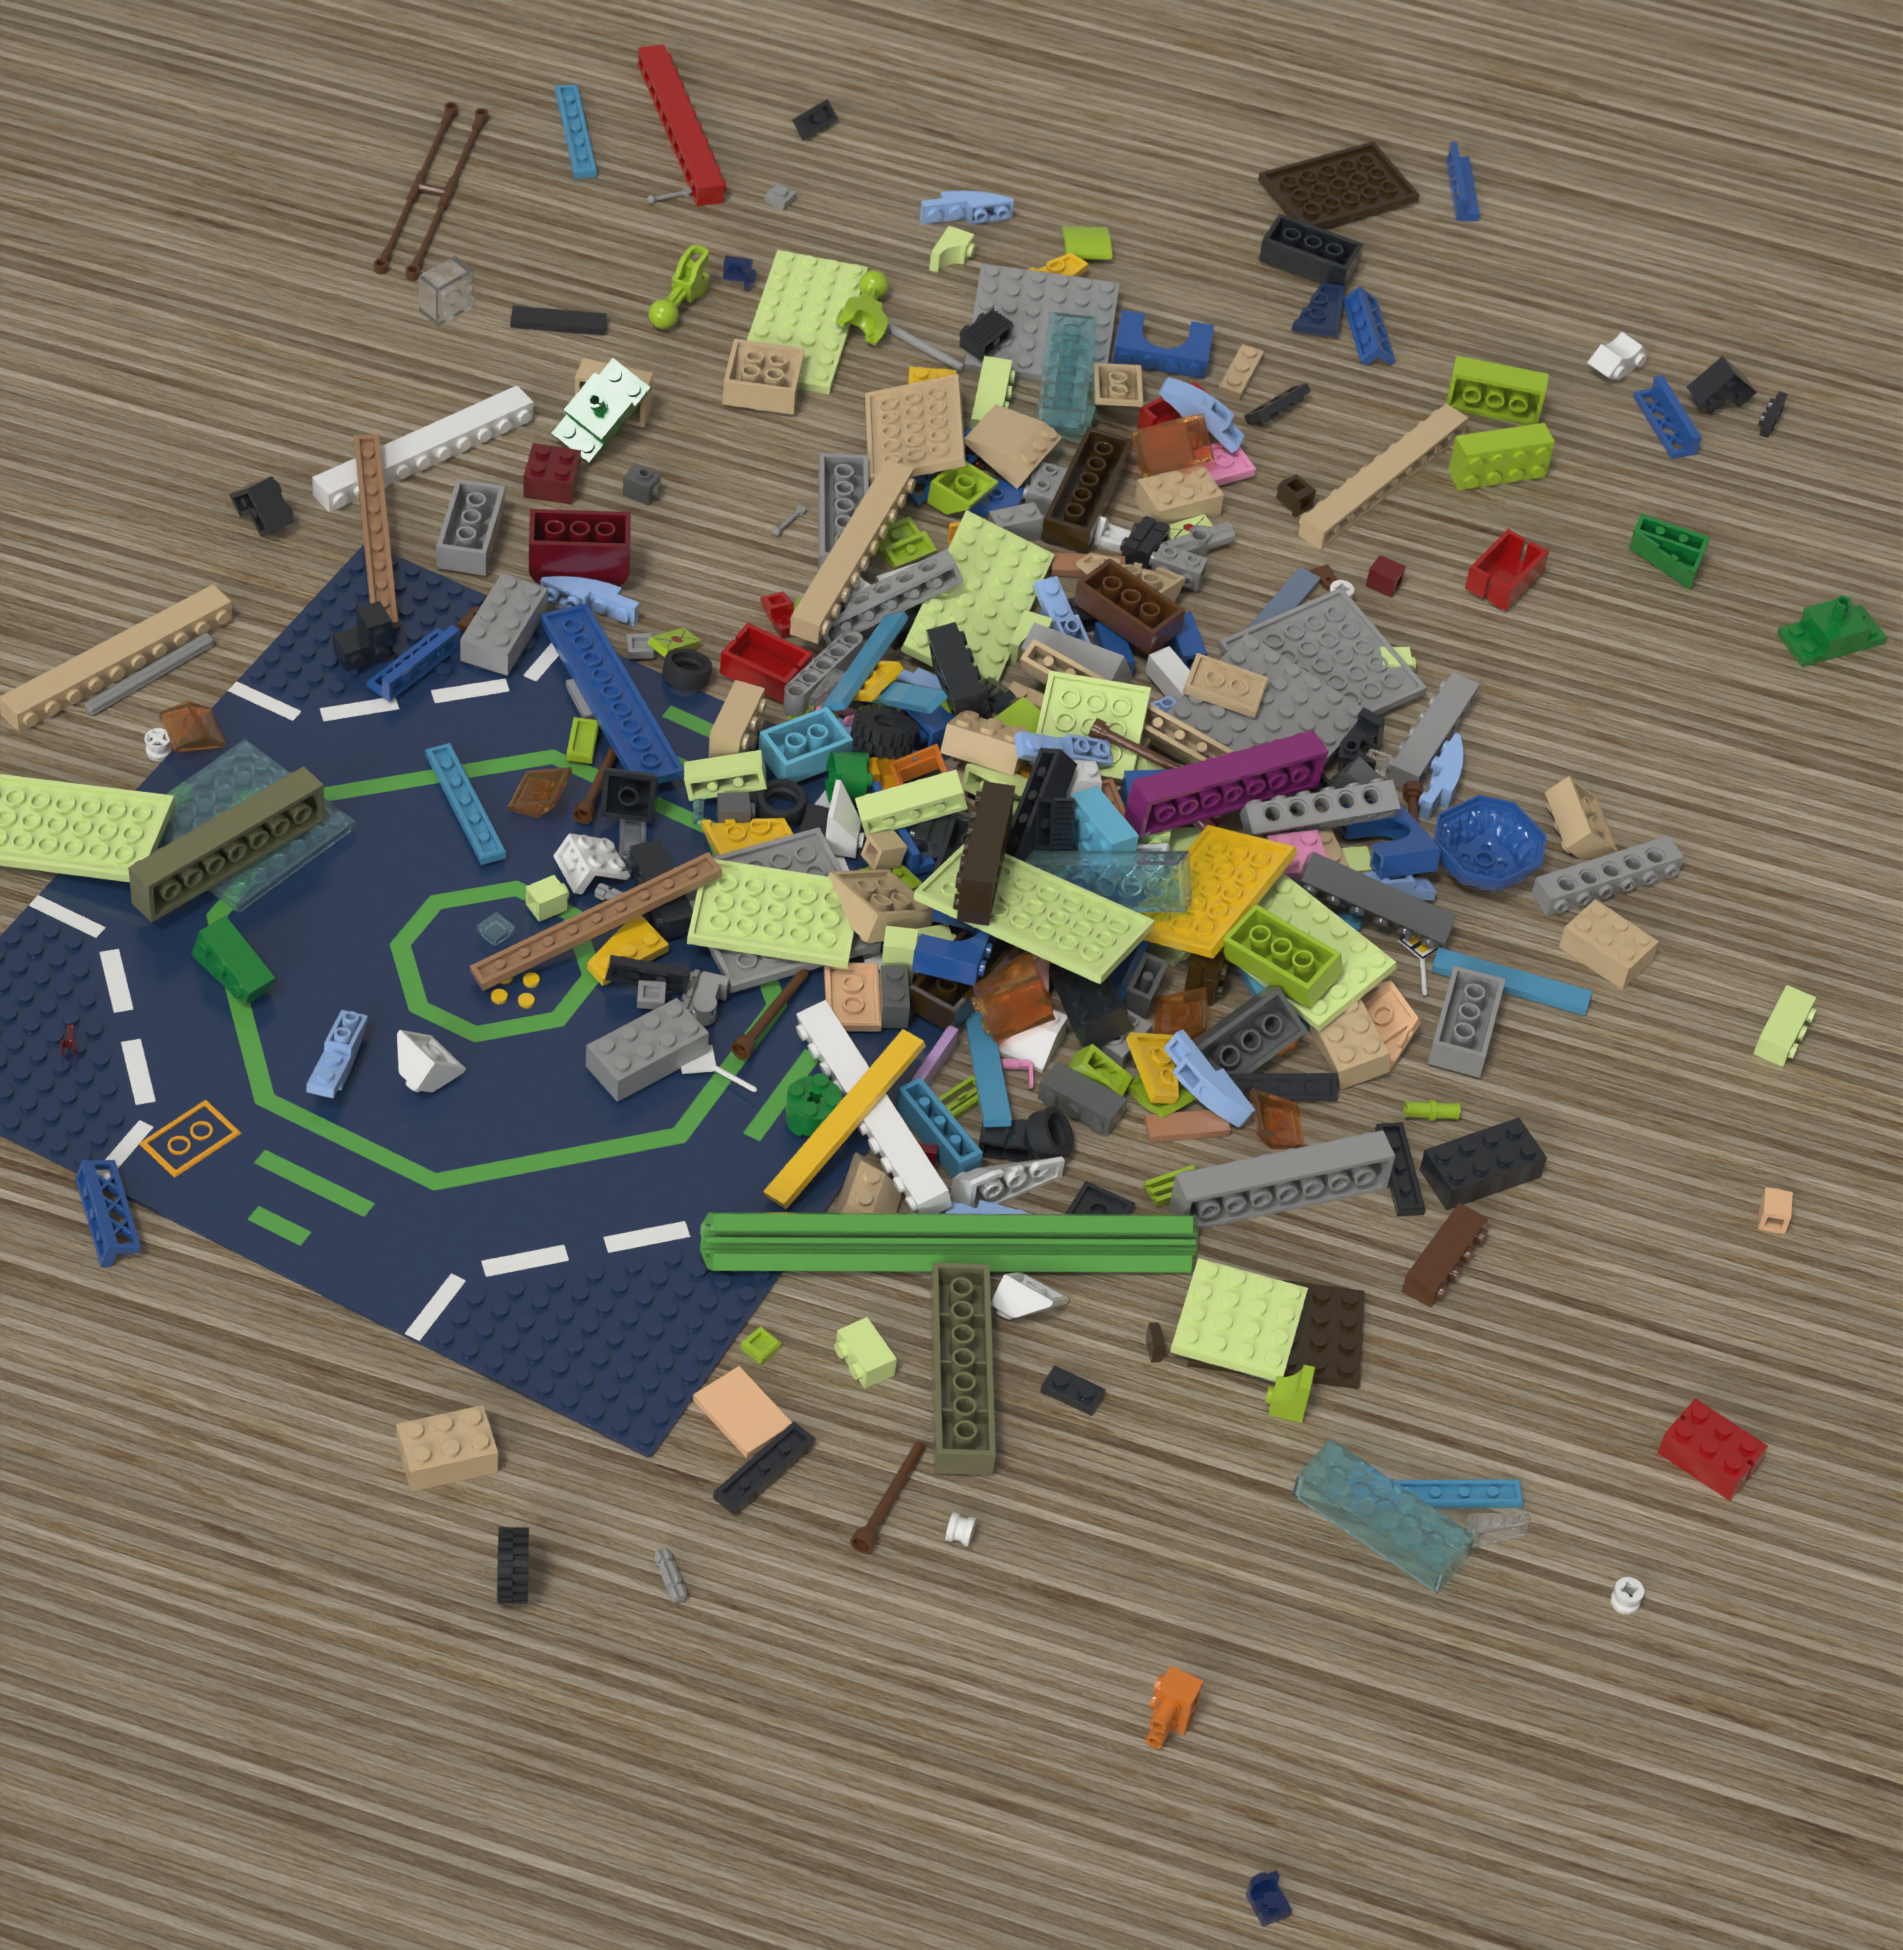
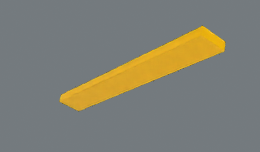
M902 1029L763 1191L764 1195L787 1209L926 1047L924 1041Z

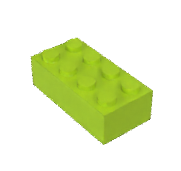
M1456 355L1446 404L1463 413L1522 425L1538 424L1549 374Z
M1545 423L1457 435L1448 472L1458 490L1546 477L1555 441Z
M1257 904L1240 919L1223 939L1225 959L1267 984L1280 987L1284 994L1308 1008H1311L1343 973L1342 955L1340 952Z

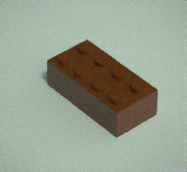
M1110 558L1077 582L1074 604L1148 655L1154 653L1182 631L1185 609Z

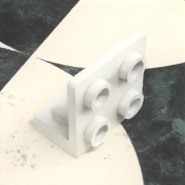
M569 833L553 856L573 893L583 894L595 875L628 880L630 877L624 861L621 860L615 849V845L607 838Z

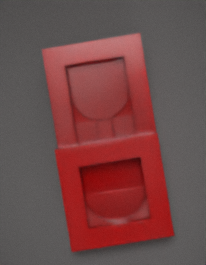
M784 591L760 597L762 606L781 638L791 636V616L794 612V605Z

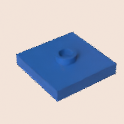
M994 478L999 481L998 486L967 511L988 518L989 511L1021 505L1024 500L1023 493L1025 488L1019 486L1016 489L1011 483Z

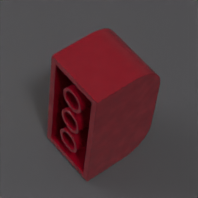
M530 509L529 574L531 578L538 584H540V580L543 577L569 576L593 579L618 587L621 586L628 579L630 571L631 512Z

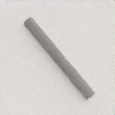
M888 323L886 331L958 372L962 373L964 371V363L894 324Z

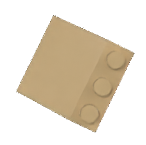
M734 338L724 378L722 404L781 414H794L805 348Z
M995 405L964 438V442L1018 489L1062 437L1044 421Z
M889 869L835 871L829 873L828 877L850 927L860 935V939L864 942L884 941L886 926L918 929L930 927L933 922V908L914 900V891Z

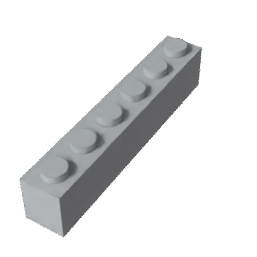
M1452 672L1448 680L1441 682L1438 695L1431 697L1428 710L1421 712L1417 722L1418 725H1413L1408 733V740L1401 742L1397 751V757H1391L1386 771H1389L1388 780L1393 779L1394 785L1402 789L1403 785L1409 781H1417L1422 784L1430 772V766L1434 757L1441 755L1440 751L1444 742L1451 740L1475 703L1480 683Z

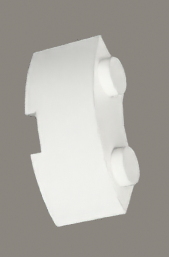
M1621 332L1611 343L1601 344L1587 363L1608 378L1620 380L1636 367L1643 366L1649 352L1641 344Z

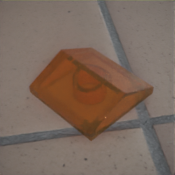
M185 701L160 712L159 717L175 752L226 746V742L210 707Z
M571 767L527 770L508 805L509 810L539 818L554 808L572 773Z
M1203 987L1155 997L1154 1034L1174 1035L1176 1032L1184 1030L1191 1040L1203 1034L1207 1028L1208 989Z
M1252 1088L1249 1092L1251 1104L1256 1110L1253 1113L1256 1134L1271 1149H1297L1304 1147L1297 1103Z

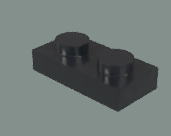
M826 99L793 118L792 121L803 140L838 120V117L829 100Z
M1779 391L1775 399H1770L1766 408L1767 413L1763 412L1758 425L1762 426L1759 436L1769 438L1783 412L1788 396L1787 393Z
M1054 1365L1041 1385L1040 1392L1093 1416L1105 1396L1106 1389Z

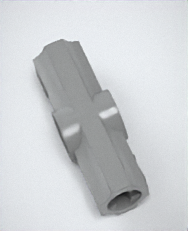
M1223 522L1208 528L1198 525L1193 526L1189 530V534L1162 542V544L1205 557L1209 549L1234 542L1235 533L1230 522Z

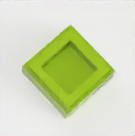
M760 1326L741 1342L740 1349L762 1365L781 1349V1342Z

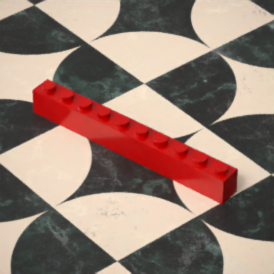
M664 44L638 47L639 70L686 182L692 190V196L697 207L724 203V193H727L726 181L721 178L720 167L715 164L714 153L709 150L708 139L706 136H703L702 125L696 120V111L690 106V97L688 94H685L684 83L682 80H679L678 69L676 66H673L671 53L667 52Z

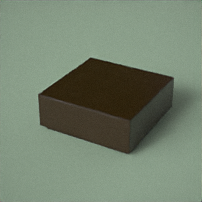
M1159 1322L1149 1323L1145 1340L1150 1362H1161L1165 1347Z

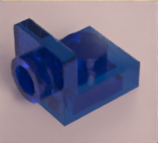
M725 255L723 279L744 282V291H749L750 283H755L756 279L753 259Z
M1277 1870L1270 1873L1261 1872L1256 1874L1249 1881L1246 1897L1262 1927L1288 1918L1292 1913V1909L1278 1885L1280 1875Z

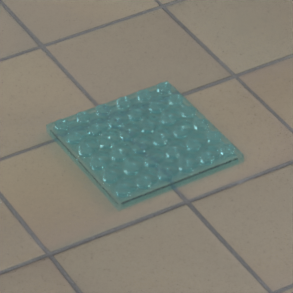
M246 739L242 740L165 794L173 795L176 804L157 850L198 828L202 823L217 817L225 810L238 805L246 798L264 790L268 785L283 779L290 772ZM324 798V822L208 890L236 912L240 913L356 828V821Z

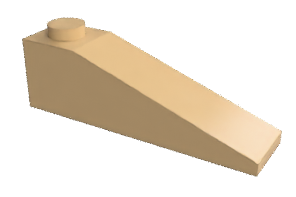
M1089 553L1076 561V566L1084 573L1089 574L1110 558L1173 602H1175L1186 578L1159 567L1156 568V571L1143 569V564L1136 562L1134 565L1120 564V560L1117 558Z

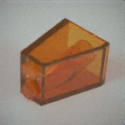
M1203 414L1183 417L1132 431V442L1137 450L1139 458L1138 467L1143 474V478L1215 461Z
M1028 951L1023 952L973 985L975 994L974 997H971L973 1007L976 1013L981 1011L984 1017L980 1019L986 1035L991 1034L994 1043L1055 1020L1048 991L1033 955Z

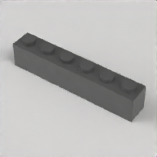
M1315 852L1307 855L1296 881L1309 894L1316 896L1318 893L1325 896V901L1335 906L1343 904L1349 907V911L1357 916H1370L1374 918L1373 922L1382 927L1390 925L1397 928L1398 934L1408 938L1412 936L1421 939V944L1429 948L1445 945L1456 915Z

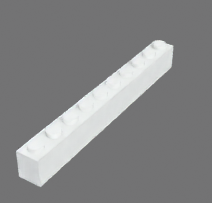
M514 386L381 446L384 488L532 421L534 402L518 386ZM355 458L312 477L313 496L328 512H332L359 499Z
M824 1000L796 1014L799 1023L796 1026V1030L802 1041H808L809 1044L807 1046L813 1059L818 1058L820 1060L819 1066L822 1073L830 1077L840 1088L844 1098L866 1073L869 1066L827 1001ZM885 1093L857 1126L862 1135L867 1134L869 1137L868 1143L872 1152L880 1154V1162L884 1171L887 1174L892 1173L894 1176L892 1178L893 1183L899 1193L904 1192L906 1195L905 1201L911 1213H940L952 1207L949 1190Z

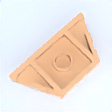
M1390 980L1378 983L1362 996L1361 1000L1389 1052L1390 1069H1392L1421 1022Z

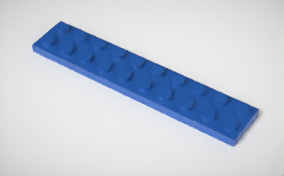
M585 603L541 613L539 622L577 685L623 768L629 771L657 774L658 784L684 778V767L588 604Z

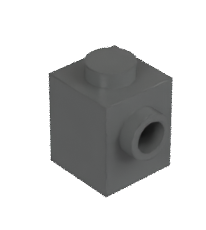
M637 463L623 477V496L648 506L662 492L661 473Z
M749 792L717 793V822L725 823V819H735L736 823L750 822V818H755V803H750Z

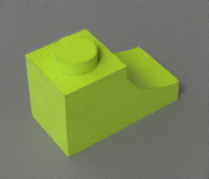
M1093 1044L1075 1052L1068 1064V1067L1121 1096L1124 1095L1133 1077Z
M1303 1365L1302 1369L1292 1376L1276 1377L1275 1386H1268L1265 1403L1270 1404L1269 1416L1302 1423L1315 1367Z

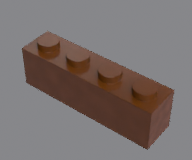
M1458 1203L1406 1274L1401 1292L1430 1308L1437 1299L1442 1300L1448 1291V1283L1450 1281L1455 1282L1462 1271L1461 1265L1464 1262L1468 1264L1475 1253L1474 1247L1477 1244L1481 1246L1488 1235V1230L1485 1229L1488 1218Z

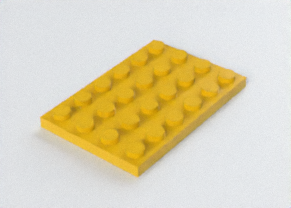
M1207 825L1137 910L1155 920L1154 929L1143 940L1214 958L1225 945L1223 939L1227 933L1255 904H1258L1297 855L1295 846Z

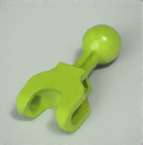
M691 245L686 250L678 263L674 276L671 278L672 292L666 299L656 300L650 306L648 312L649 320L656 328L669 329L674 326L678 320L679 312L677 307L683 300L691 303L694 298L702 297L708 289L710 276L704 272L709 261V252L706 247ZM701 254L702 256L697 262L692 260L694 255Z
M869 270L862 275L859 281L861 295L848 298L844 308L839 311L835 324L844 329L848 324L859 326L866 335L865 341L876 346L884 335L889 322L887 316L882 311V303L877 301L887 293L889 281L883 272Z

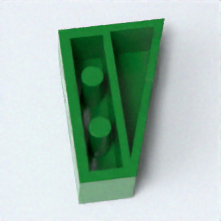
M1641 513L1633 531L1629 549L1691 590L1706 555L1710 537Z
M226 915L199 931L191 955L230 991L234 998L238 999L245 1006L271 990L275 977Z

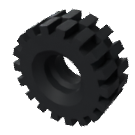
M870 705V708L863 706L862 709L856 710L850 736L853 739V746H857V749L860 751L865 750L869 755L875 754L877 758L884 756L886 759L892 760L893 757L899 759L902 756L909 755V753L911 754L913 751L918 730L917 722L913 721L914 718L912 716H906V712H898L897 708L894 707L888 709L885 705L880 707Z
M498 1527L497 1604H528L529 1527Z

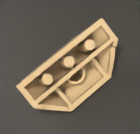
M856 1152L853 1156L835 1213H896L902 1193L897 1191L892 1179L880 1164Z

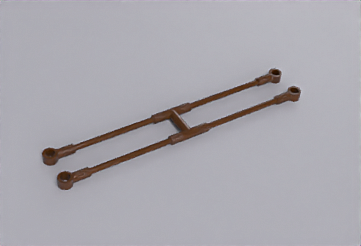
M447 102L444 105V116L441 120L440 129L421 171L417 173L407 196V202L387 247L382 251L380 258L374 261V272L376 274L383 275L388 272V261L392 254L391 250L412 203L415 202L419 192L438 195L441 198L438 203L439 207L418 255L414 257L412 264L406 267V279L416 281L420 278V267L427 246L442 212L447 207L458 182L457 178L477 133L480 132L483 123L488 122L489 112L487 109L478 108L475 110L472 132L454 173L449 178L446 187L425 184L424 180L446 127L449 126L452 118L458 115V105L456 103Z

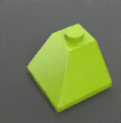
M966 461V466L954 470H944L931 481L927 503L946 515L969 510L998 486L999 481Z

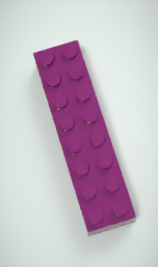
M1314 730L1297 733L1287 738L1276 739L1269 743L1254 745L1244 750L1233 751L1219 757L1208 758L1201 762L1186 764L1158 774L1140 777L1133 780L1124 817L1139 835V838L1243 809L1246 803L1252 800L1260 799L1261 802L1271 801L1276 796H1288L1318 787L1329 751Z

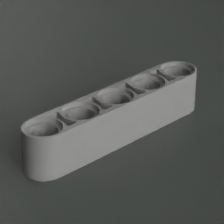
M848 630L840 634L786 684L783 704L785 713L791 716L804 714L842 678L862 649L863 636L859 632Z

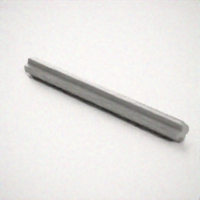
M208 633L200 635L84 703L85 710L90 715H95L212 647L214 645L212 636Z

